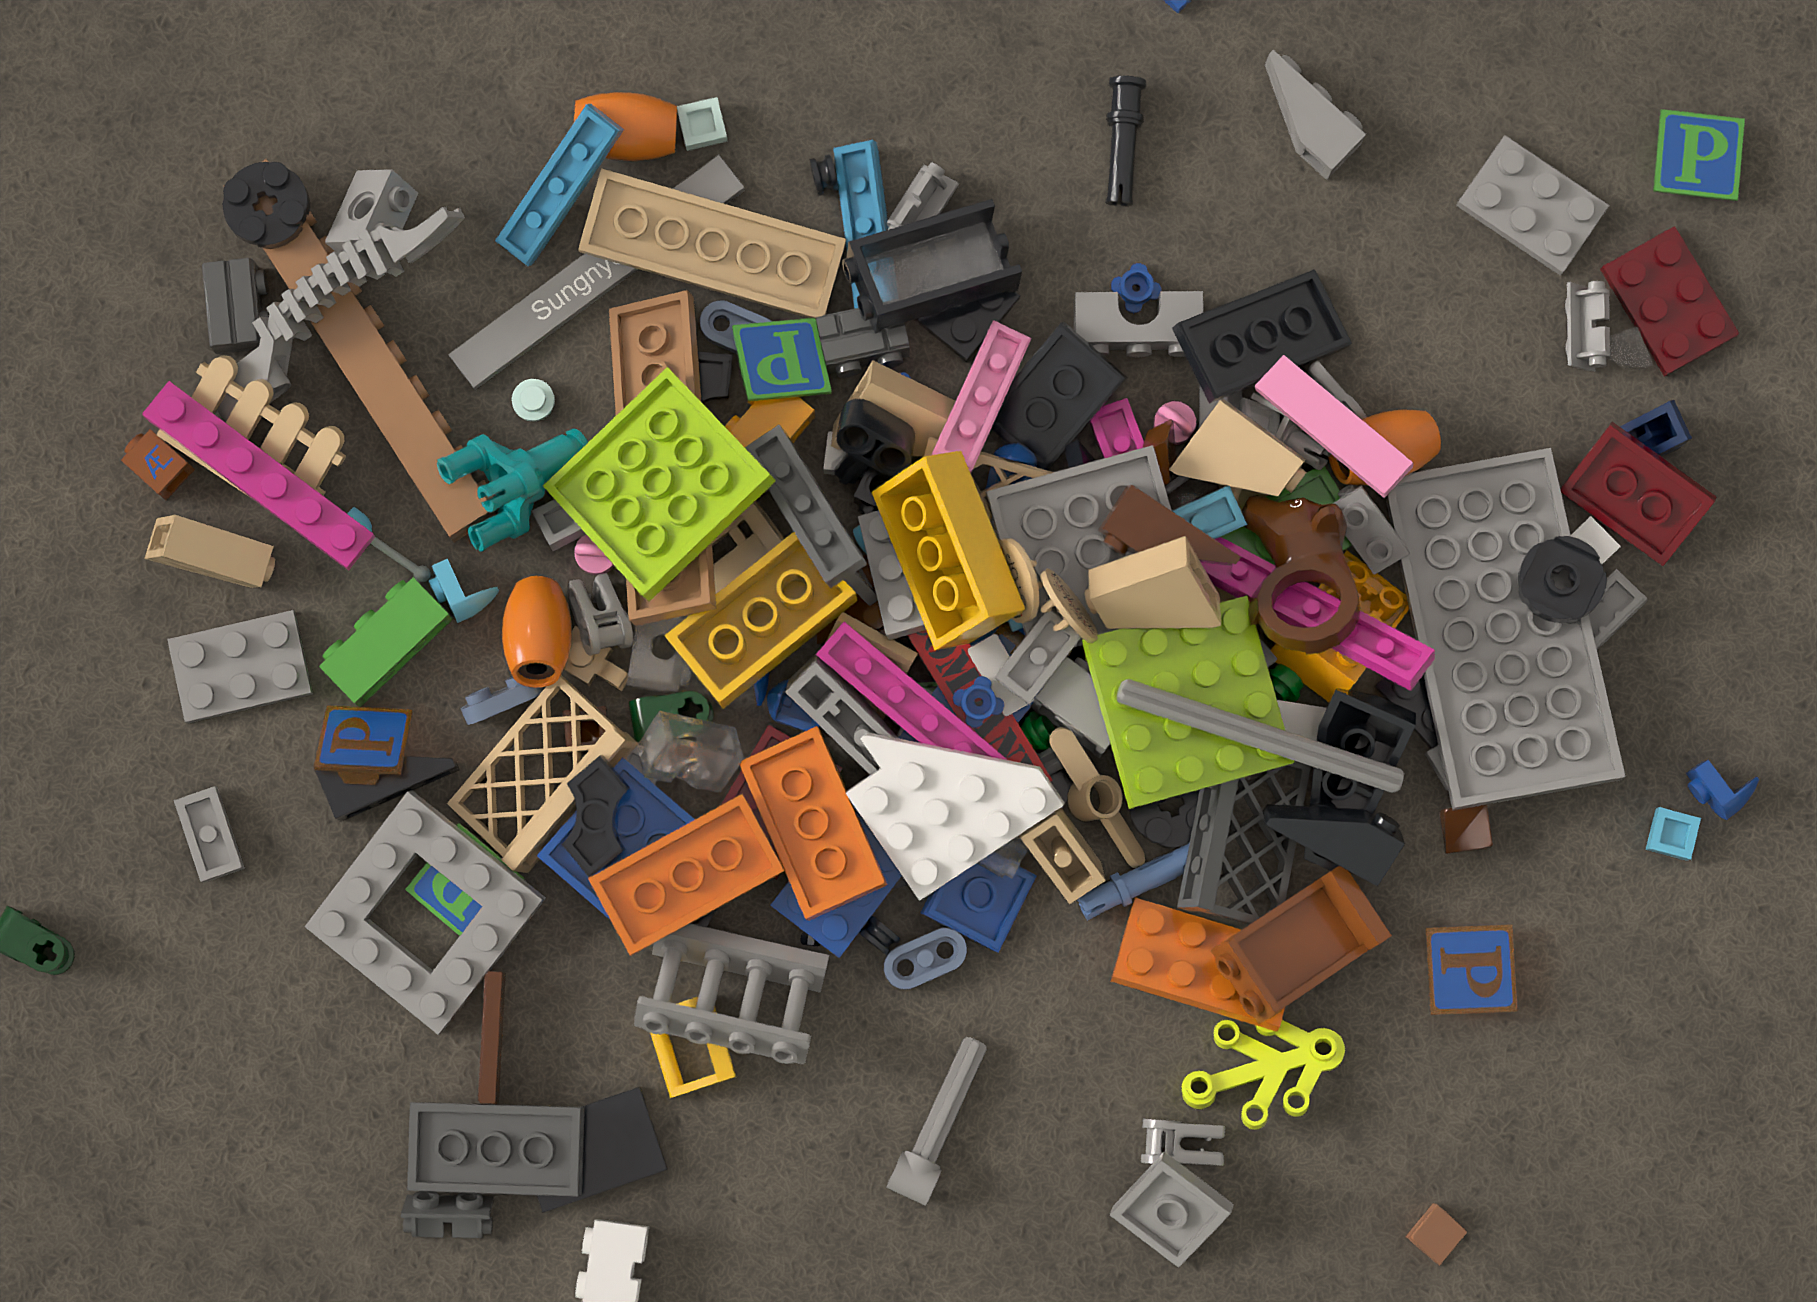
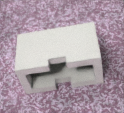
M596 1219L593 1228L586 1227L582 1253L589 1254L587 1272L579 1271L575 1297L583 1298L582 1302H638L642 1279L633 1278L635 1262L642 1263L645 1260L649 1226Z

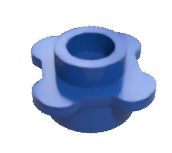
M1136 263L1122 277H1115L1112 280L1111 290L1112 292H1118L1124 300L1125 309L1128 312L1138 313L1141 311L1144 303L1150 299H1158L1161 286L1153 281L1145 265ZM1139 285L1140 290L1135 292L1132 290V286Z
M984 676L977 677L972 686L965 690L958 689L953 695L954 704L962 708L966 714L967 725L973 728L980 727L983 724V720L990 715H999L1004 710V701L995 696L991 689V680ZM976 698L983 700L981 706L975 705L974 701Z

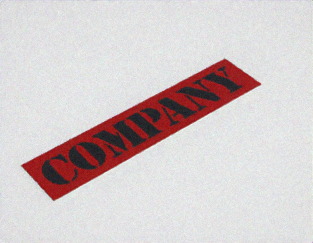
M927 630L908 635L954 713L967 725L966 714L960 706L954 704L953 695L958 689L965 690L972 686L975 679L981 676L968 654V649L971 648V645L968 643L934 650ZM976 698L974 703L976 706H981L983 700ZM1003 712L999 715L992 714L984 719L983 724L977 728L967 725L1007 760L1039 766L1049 781H1052L1013 714L1005 716Z

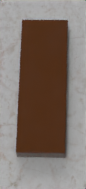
M487 971V974L485 973L478 1101L480 1103L499 1104L506 973Z

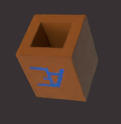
M151 429L145 435L142 433L136 435L124 450L126 455L121 459L126 466L165 500L195 470Z

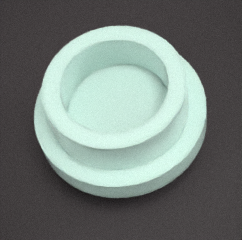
M527 379L521 382L512 394L513 408L518 416L524 420L532 422L543 420L554 408L555 397L553 391L542 380Z

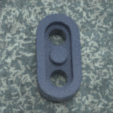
M727 301L710 303L704 308L700 316V327L704 337L710 343L736 354L738 353L732 325L773 322L768 318ZM719 318H725L730 322V326L725 331H717L714 328L715 321Z
M511 676L505 680L507 685L505 688L491 693L489 687L469 694L465 697L468 704L460 709L467 725H470L539 696L545 687H527L519 684Z
M937 929L893 949L887 955L884 962L885 976L890 984L896 988L903 990L915 988L957 969L965 960L967 954L966 942L961 934L953 929ZM947 942L952 945L953 955L950 958L943 959L938 956L936 949L940 943ZM901 960H909L913 963L914 971L911 975L902 976L898 973L897 965Z

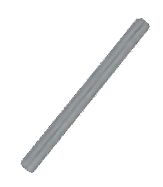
M1126 679L1121 682L1117 692V701L1119 703L1389 792L1399 791L1404 779L1402 769L1167 691Z

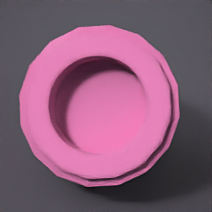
M1171 401L1158 409L1154 417L1153 428L1172 419L1174 422L1175 445L1185 443L1191 438L1196 428V417L1188 405L1182 402Z
M587 534L578 540L574 549L575 559L583 571L592 575H600L609 572L614 567V564Z

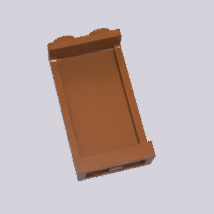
M1338 866L1212 949L1211 952L1216 958L1215 963L1223 977L1231 981L1239 993L1240 1002L1244 1010L1260 1024L1281 1012L1283 1008L1392 935L1350 872Z

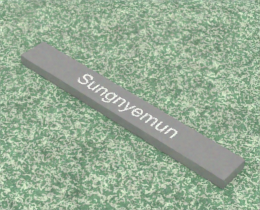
M719 155L673 188L723 204L729 203L745 191L744 186ZM584 254L448 355L474 390H476L638 269Z

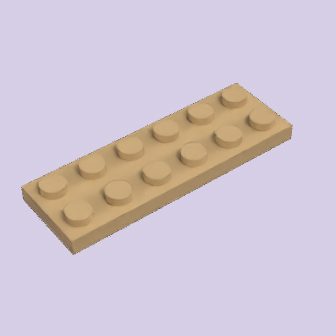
M601 168L578 252L803 317L815 318L816 320V317L823 316L826 313L846 239Z

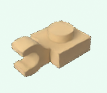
M577 626L574 627L569 657L564 667L565 671L589 686L595 677L598 676L620 691L624 689L631 678L626 671L607 661L613 651L610 647L600 649L599 654L588 655L583 648L579 628Z

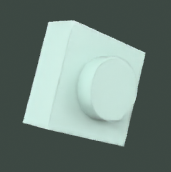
M717 97L677 106L687 151L727 142V135Z

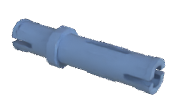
M1189 844L1161 855L1121 876L1117 872L1109 876L1110 881L1095 887L1078 898L1077 901L1079 902L1080 909L1087 921L1119 904L1125 907L1132 903V898L1184 874Z

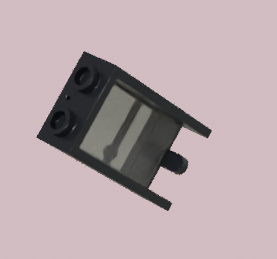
M992 199L848 242L847 257L842 260L844 274L849 284H856L860 296H857L859 312L864 321L870 320L875 334L887 327L1007 291L1011 293L1018 290L1022 269L1019 264L1010 267L1007 259L1009 250L1007 236L1005 233L997 234L992 223L995 209Z

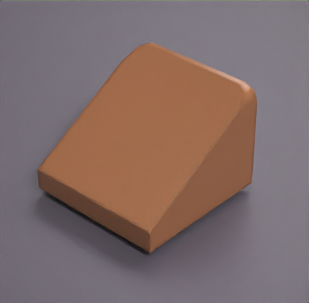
M1433 1203L1405 1237L1440 1266L1467 1231L1438 1204Z

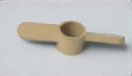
M1065 727L1055 729L1050 735L1049 743L1073 781L1068 792L1070 811L1081 821L1101 820L1128 865L1132 868L1143 865L1145 863L1143 849L1119 812L1122 805L1120 786L1113 778L1099 775L1070 729ZM1092 786L1096 788L1100 796L1098 811L1094 809L1090 801Z

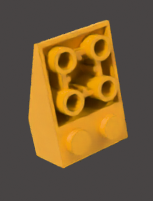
M1346 550L1344 557L1358 590L1360 611L1395 629L1409 610L1406 594L1378 573L1374 575L1365 563ZM1320 584L1319 589L1340 600L1334 590L1325 584ZM1275 643L1270 650L1277 658L1276 663L1283 664L1293 670L1306 686L1328 702H1330L1336 688L1350 690L1367 668L1332 648L1321 653L1306 655V652L1285 649Z

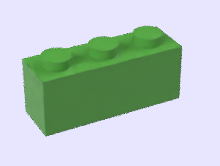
M414 577L408 583L402 580L393 586L385 596L388 601L376 613L373 610L366 612L354 625L357 631L345 642L342 639L337 640L322 656L325 661L319 667L358 707L365 704L453 620Z

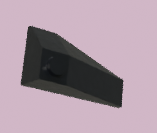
M1336 688L1318 725L1317 742L1396 767L1416 726V713L1377 695ZM1314 767L1310 807L1364 809L1374 814L1385 790ZM1305 847V860L1330 871L1339 866Z

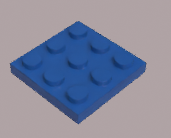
M624 758L616 764L614 769L630 787L621 798L615 815L616 832L625 850L599 872L695 820ZM576 810L538 853L537 857L609 918L588 879L589 877L562 846L574 828L577 816Z

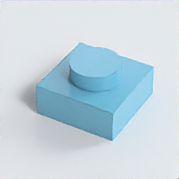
M1662 807L1656 808L1646 850L1686 861L1691 860L1701 818Z

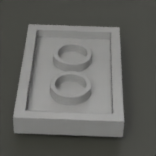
M1505 135L1456 205L1560 276L1609 207L1607 203Z
M294 610L167 639L183 716L187 724L313 694Z

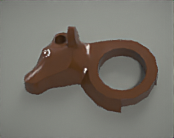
M1260 495L1249 497L1242 509L1243 517L1247 523L1245 527L1260 538L1266 551L1275 562V568L1263 579L1251 597L1248 609L1250 626L1260 624L1269 639L1285 649L1306 652V655L1321 653L1340 645L1354 631L1360 615L1358 590L1343 554L1342 545L1346 534L1347 521L1342 510L1337 504L1321 505L1304 497L1282 502ZM1312 581L1325 584L1334 590L1341 600L1337 612L1328 621L1316 627L1300 628L1288 625L1278 618L1273 610L1277 597L1286 588L1301 582Z

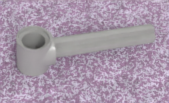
M965 1037L962 1040L912 1152L905 1150V1152L901 1153L886 1188L926 1206L942 1171L941 1167L935 1163L986 1053L987 1046L982 1042L970 1037Z

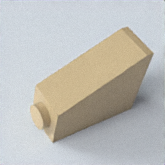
M872 361L848 400H868L907 422L915 431L912 456L924 457L929 437L939 439L955 404V400L875 361ZM841 412L833 424L831 446L838 450H842L836 441Z
M1221 399L1169 469L1176 475L1279 496L1284 489L1292 493L1307 473L1300 468L1306 460L1304 457L1225 399Z
M178 515L156 519L145 555L146 560L249 588L262 587L263 581L268 582L275 566V558L271 557L274 546Z
M1186 536L1089 570V589L1085 590L1086 603L1092 614H1099L1107 629L1214 628L1221 625L1220 596Z

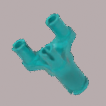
M570 429L566 431V435H558L527 451L521 448L510 450L491 441L488 436L481 434L469 440L466 447L437 460L439 474L448 484H452L455 480L478 469L485 473L490 482L478 487V498L481 499L495 494L494 497L481 502V504L488 512H493L497 508L499 510L497 515L477 525L468 527L469 539L476 549L482 552L508 537L515 539L529 532V517L533 504L542 499L545 494L543 485L588 443L585 436L579 430Z

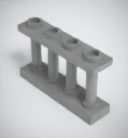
M688 924L654 943L652 955L663 957L653 999L647 997L638 998L634 1026L643 1028L653 1034L665 1033L687 1038L689 1041L697 1044L710 1043L727 1047L741 1054L754 1053L772 1057L781 1063H805L811 1035L799 1032L808 990L821 993L829 955L694 924ZM682 961L706 967L696 1008L670 1003L679 965ZM723 971L748 976L739 1018L713 1013ZM765 981L791 986L782 1028L756 1022Z

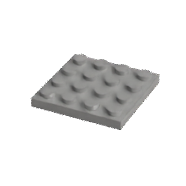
M1153 445L985 492L998 540L1003 538L1014 539L1023 547L1030 560L1037 562V565L1033 567L1037 582H1042L1040 574L1047 568L1062 578L1088 612L1098 635L1118 629H1107L1099 614H1092L1088 608L1085 590L1089 589V570L1133 555V553L1127 551L1126 555L1123 556L1105 545L1103 540L1106 536L1099 532L1098 529L1124 489L1131 484L1171 510ZM1044 585L1039 589V608L1036 617L1030 622L1022 623L1025 636H1027L1044 614L1041 612V607L1051 599ZM1054 607L1051 611L1064 620L1058 609ZM1082 637L1079 639V641L1075 644L1074 647L1083 645Z

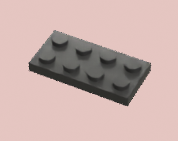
M410 1102L407 1191L581 1196L584 1107Z

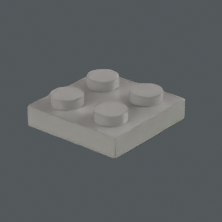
M1164 1151L1114 1204L1110 1216L1179 1268L1231 1214L1234 1204Z

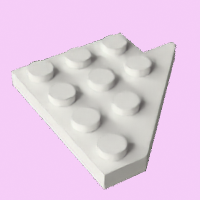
M868 732L860 739L880 769L846 792V795L919 901L1064 806L1065 803L1039 766Z

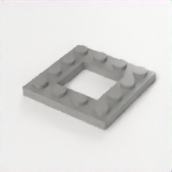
M411 790L401 799L305 927L439 1035L457 1015L483 981L485 973L487 974V971L493 968L546 897ZM417 854L482 906L434 970L369 919L370 915Z

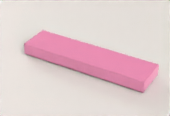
M993 320L931 455L962 451L970 473L972 472L1032 338Z
M1285 355L1255 385V390L1383 498L1413 468L1411 460Z

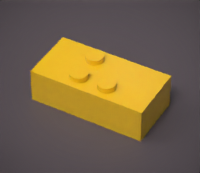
M962 451L924 456L872 491L934 650L972 643L1026 610Z
M793 532L716 594L717 609L690 614L669 631L665 637L724 709L858 600L854 590L844 580L832 588L824 582L795 532Z

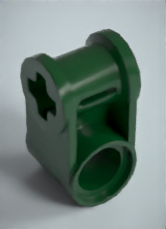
M695 691L647 696L628 702L634 740L639 743L638 745L649 744L651 739L660 738L661 741H666L673 737L702 732L711 725L714 719L712 704L702 694ZM690 702H694L699 708H703V712L696 715L697 721L693 723L686 716H682V712L689 710Z
M6 906L0 917V953L43 973L59 975L68 971L75 959V951L72 944L64 937L43 927L39 921L22 915L21 911L13 907ZM46 947L53 948L52 951L57 954L54 961L48 960V957L43 954Z

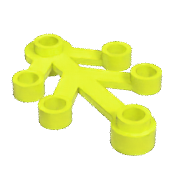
M1222 1020L1214 1028L1215 1043L1220 1048H1232L1256 1061L1213 1075H1209L1204 1071L1191 1072L1183 1080L1182 1097L1190 1107L1204 1109L1214 1102L1216 1093L1263 1079L1253 1100L1243 1106L1241 1114L1242 1122L1246 1127L1253 1130L1260 1129L1267 1122L1268 1109L1287 1071L1305 1065L1296 1087L1287 1090L1283 1097L1284 1110L1291 1116H1302L1309 1108V1096L1321 1073L1331 1071L1341 1064L1345 1054L1344 1042L1335 1031L1327 1028H1318L1308 1033L1282 1020L1277 1032L1255 1025L1256 1030L1261 1035H1276L1298 1047L1282 1053L1241 1033L1235 1022ZM1223 1028H1230L1234 1031L1235 1036L1233 1039L1225 1041L1219 1037L1218 1033ZM1322 1042L1327 1043L1331 1047V1052L1327 1055H1321L1316 1052L1315 1046ZM1196 1081H1202L1208 1088L1204 1093L1197 1094L1192 1091L1191 1085ZM1294 1095L1300 1096L1304 1100V1105L1300 1108H1293L1289 1105L1288 1099ZM1256 1108L1262 1112L1263 1117L1259 1121H1251L1246 1113L1250 1109Z

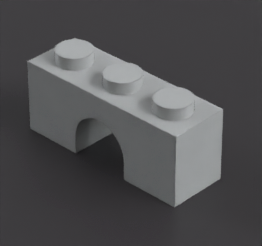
M1160 291L1157 300L1158 315L1153 321L1144 325H1135L1123 318L1118 307V292H1075L1073 301L1074 331L1104 357L1109 356V350H1126V355L1129 357H1146L1152 354L1151 350H1168L1169 356L1186 357L1172 327L1178 322L1203 313V291Z

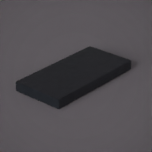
M1315 269L1178 322L1172 327L1209 404L1255 386L1283 355L1298 367H1302L1339 352L1352 344Z

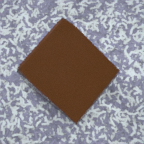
M1172 419L1148 430L1143 444V448L1153 445L1164 485L1170 483L1173 472L1169 469L1176 461L1174 422Z

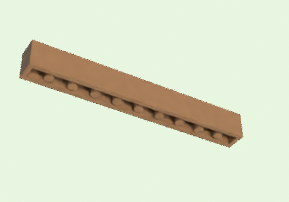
M267 195L259 199L260 203L255 206V210H263L266 215L272 214V206L278 203L277 198L269 199ZM309 212V216L307 214L306 221L302 226L303 230L296 239L279 248H263L289 289H296L298 287L296 281L301 277L312 276L311 268L318 263L327 264L326 256L334 252L325 243L327 236L325 235L318 240L311 229V226L317 223L311 212ZM347 282L351 291L344 296L331 292L337 303L330 308L317 304L324 318L317 323L310 322L446 533L455 543L468 534V527L477 525L496 515L494 511L488 512L481 504V502L494 497V494L479 499L477 489L487 483L485 480H482L476 484L471 474L455 480L452 484H448L442 479L437 469V460L462 449L463 446L459 445L455 449L452 447L445 436L452 429L439 409L432 414L423 402L424 399L429 397L428 392L416 374L408 379L400 366L407 361L394 340L387 344L384 342L378 332L379 329L384 327V324L371 305L365 309L360 305L355 297L362 292L360 287Z

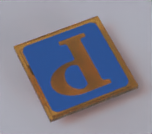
M327 705L314 770L337 771L344 783L375 785L380 773L401 774L413 710Z
M1512 925L1425 928L1430 1015L1518 1011Z

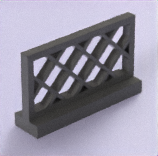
M779 424L746 446V450L776 480L768 490L824 582L832 588L844 580L869 606L878 601L876 591L861 569L867 565L865 559L786 431Z
M1294 760L1295 763L1261 772L1262 774L1249 783L1242 777L1200 789L1177 908L1192 912L1200 911L1250 925L1260 918L1250 900L1262 891H1265L1271 902L1270 911L1286 901L1296 841L1281 833L1276 835L1272 828L1265 825L1264 808L1261 809L1251 790L1266 781L1276 799L1271 804L1303 806L1310 765ZM1284 767L1296 770L1293 788L1285 794L1274 776L1275 773ZM1243 796L1253 816L1239 825L1232 812L1234 802ZM1258 822L1268 842L1253 851L1243 832ZM1235 838L1245 858L1231 867L1224 853L1226 844ZM1270 849H1273L1279 863L1277 872L1268 877L1258 858ZM1250 864L1260 884L1245 893L1235 874ZM1225 881H1228L1237 897V900L1228 907L1215 905L1218 886ZM1242 906L1245 913L1237 911V909H1239Z

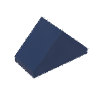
M1674 400L1668 401L1620 426L1661 457L1680 449L1692 439Z

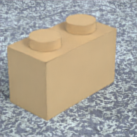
M1059 808L1020 834L1022 841L1069 904L1106 881L1101 861L1062 808Z

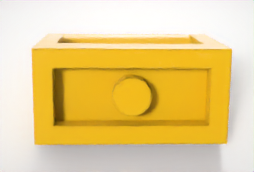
M698 997L677 1004L696 1008ZM650 1033L670 1098L737 1077L728 1048L707 1043L716 1074L684 1084L669 1034Z

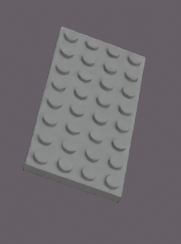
M1551 448L1419 471L1405 476L1385 499L1391 526L1410 551V554L1399 560L1415 638L1417 641L1435 650V660L1423 675L1452 810L1623 780L1625 772L1589 614L1582 617L1576 623L1550 622L1534 614L1521 601L1518 593L1519 568L1529 550L1540 542L1542 543L1558 536H1571ZM1562 569L1559 574L1551 573L1550 578L1555 581L1554 586L1562 590L1565 586L1571 588L1574 584L1568 580L1569 572Z

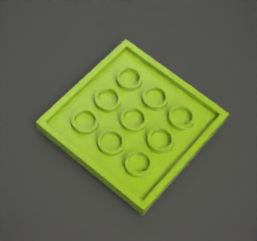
M667 367L552 476L543 487L635 589L650 602L776 480Z
M1247 596L1221 602V625L1214 628H1122L1097 635L1098 639L1092 644L1084 639L1082 640L1129 809L1295 763L1294 760L1117 701V692L1121 682L1130 679L1286 731L1256 625L1250 626L1248 611L1250 604Z

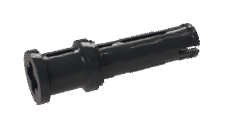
M1121 75L1109 78V87L1112 88L1113 93L1111 111L1106 114V121L1112 127L1106 204L1117 206L1119 189L1122 190L1121 206L1133 205L1136 131L1144 123V115L1140 113L1141 92L1146 88L1147 82L1145 79L1136 76Z

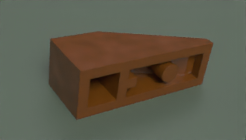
M1132 484L1124 489L1098 529L1099 532L1106 536L1103 543L1123 556L1126 555L1127 551L1136 554L1186 536L1196 556L1202 563L1231 566L1237 564L1241 558Z

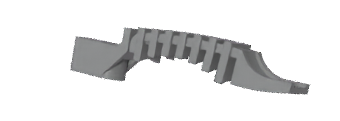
M442 207L423 223L409 230L401 229L398 226L389 229L383 225L378 226L376 229H365L358 233L359 240H349L342 245L344 251H334L326 256L327 264L318 263L311 268L312 276L301 277L296 281L298 285L296 289H288L281 294L284 299L282 302H273L266 308L269 312V317H259L252 322L261 337L260 345L237 363L238 373L234 382L245 388L248 383L257 379L268 381L273 388V397L270 403L285 393L291 387V383L287 378L292 339L298 338L306 341L312 336L303 320L317 323L324 318L317 304L327 308L333 306L337 302L331 292L344 296L351 291L347 282L361 286L367 282L365 276L378 280L385 275L384 273L392 274L395 277L402 274L404 270L399 261L406 257L408 263H413L438 245L464 220L465 217L461 209L457 208L454 211H448L446 207ZM226 393L217 409L225 423L238 402L237 399Z

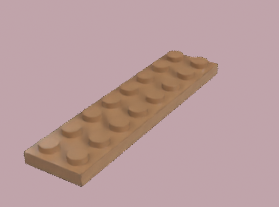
M685 290L610 308L609 318L616 415L667 367L701 401L694 297L690 292ZM712 542L650 602L626 579L629 621L638 626L717 609Z

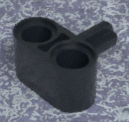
M853 399L848 401L841 410L836 435L837 444L846 452V455L835 467L834 474L839 478V482L844 485L848 483L855 484L869 466L885 475L896 476L911 465L915 431L907 422L868 400Z

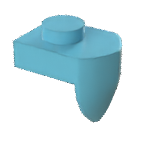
M448 559L432 565L435 578L428 580L439 604L447 601L457 623L476 615L499 592L498 587H493L465 597Z

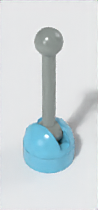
M353 507L347 514L372 532L370 519L363 512ZM376 537L370 543L414 573V578L418 582L429 580L431 572L428 567L417 566Z

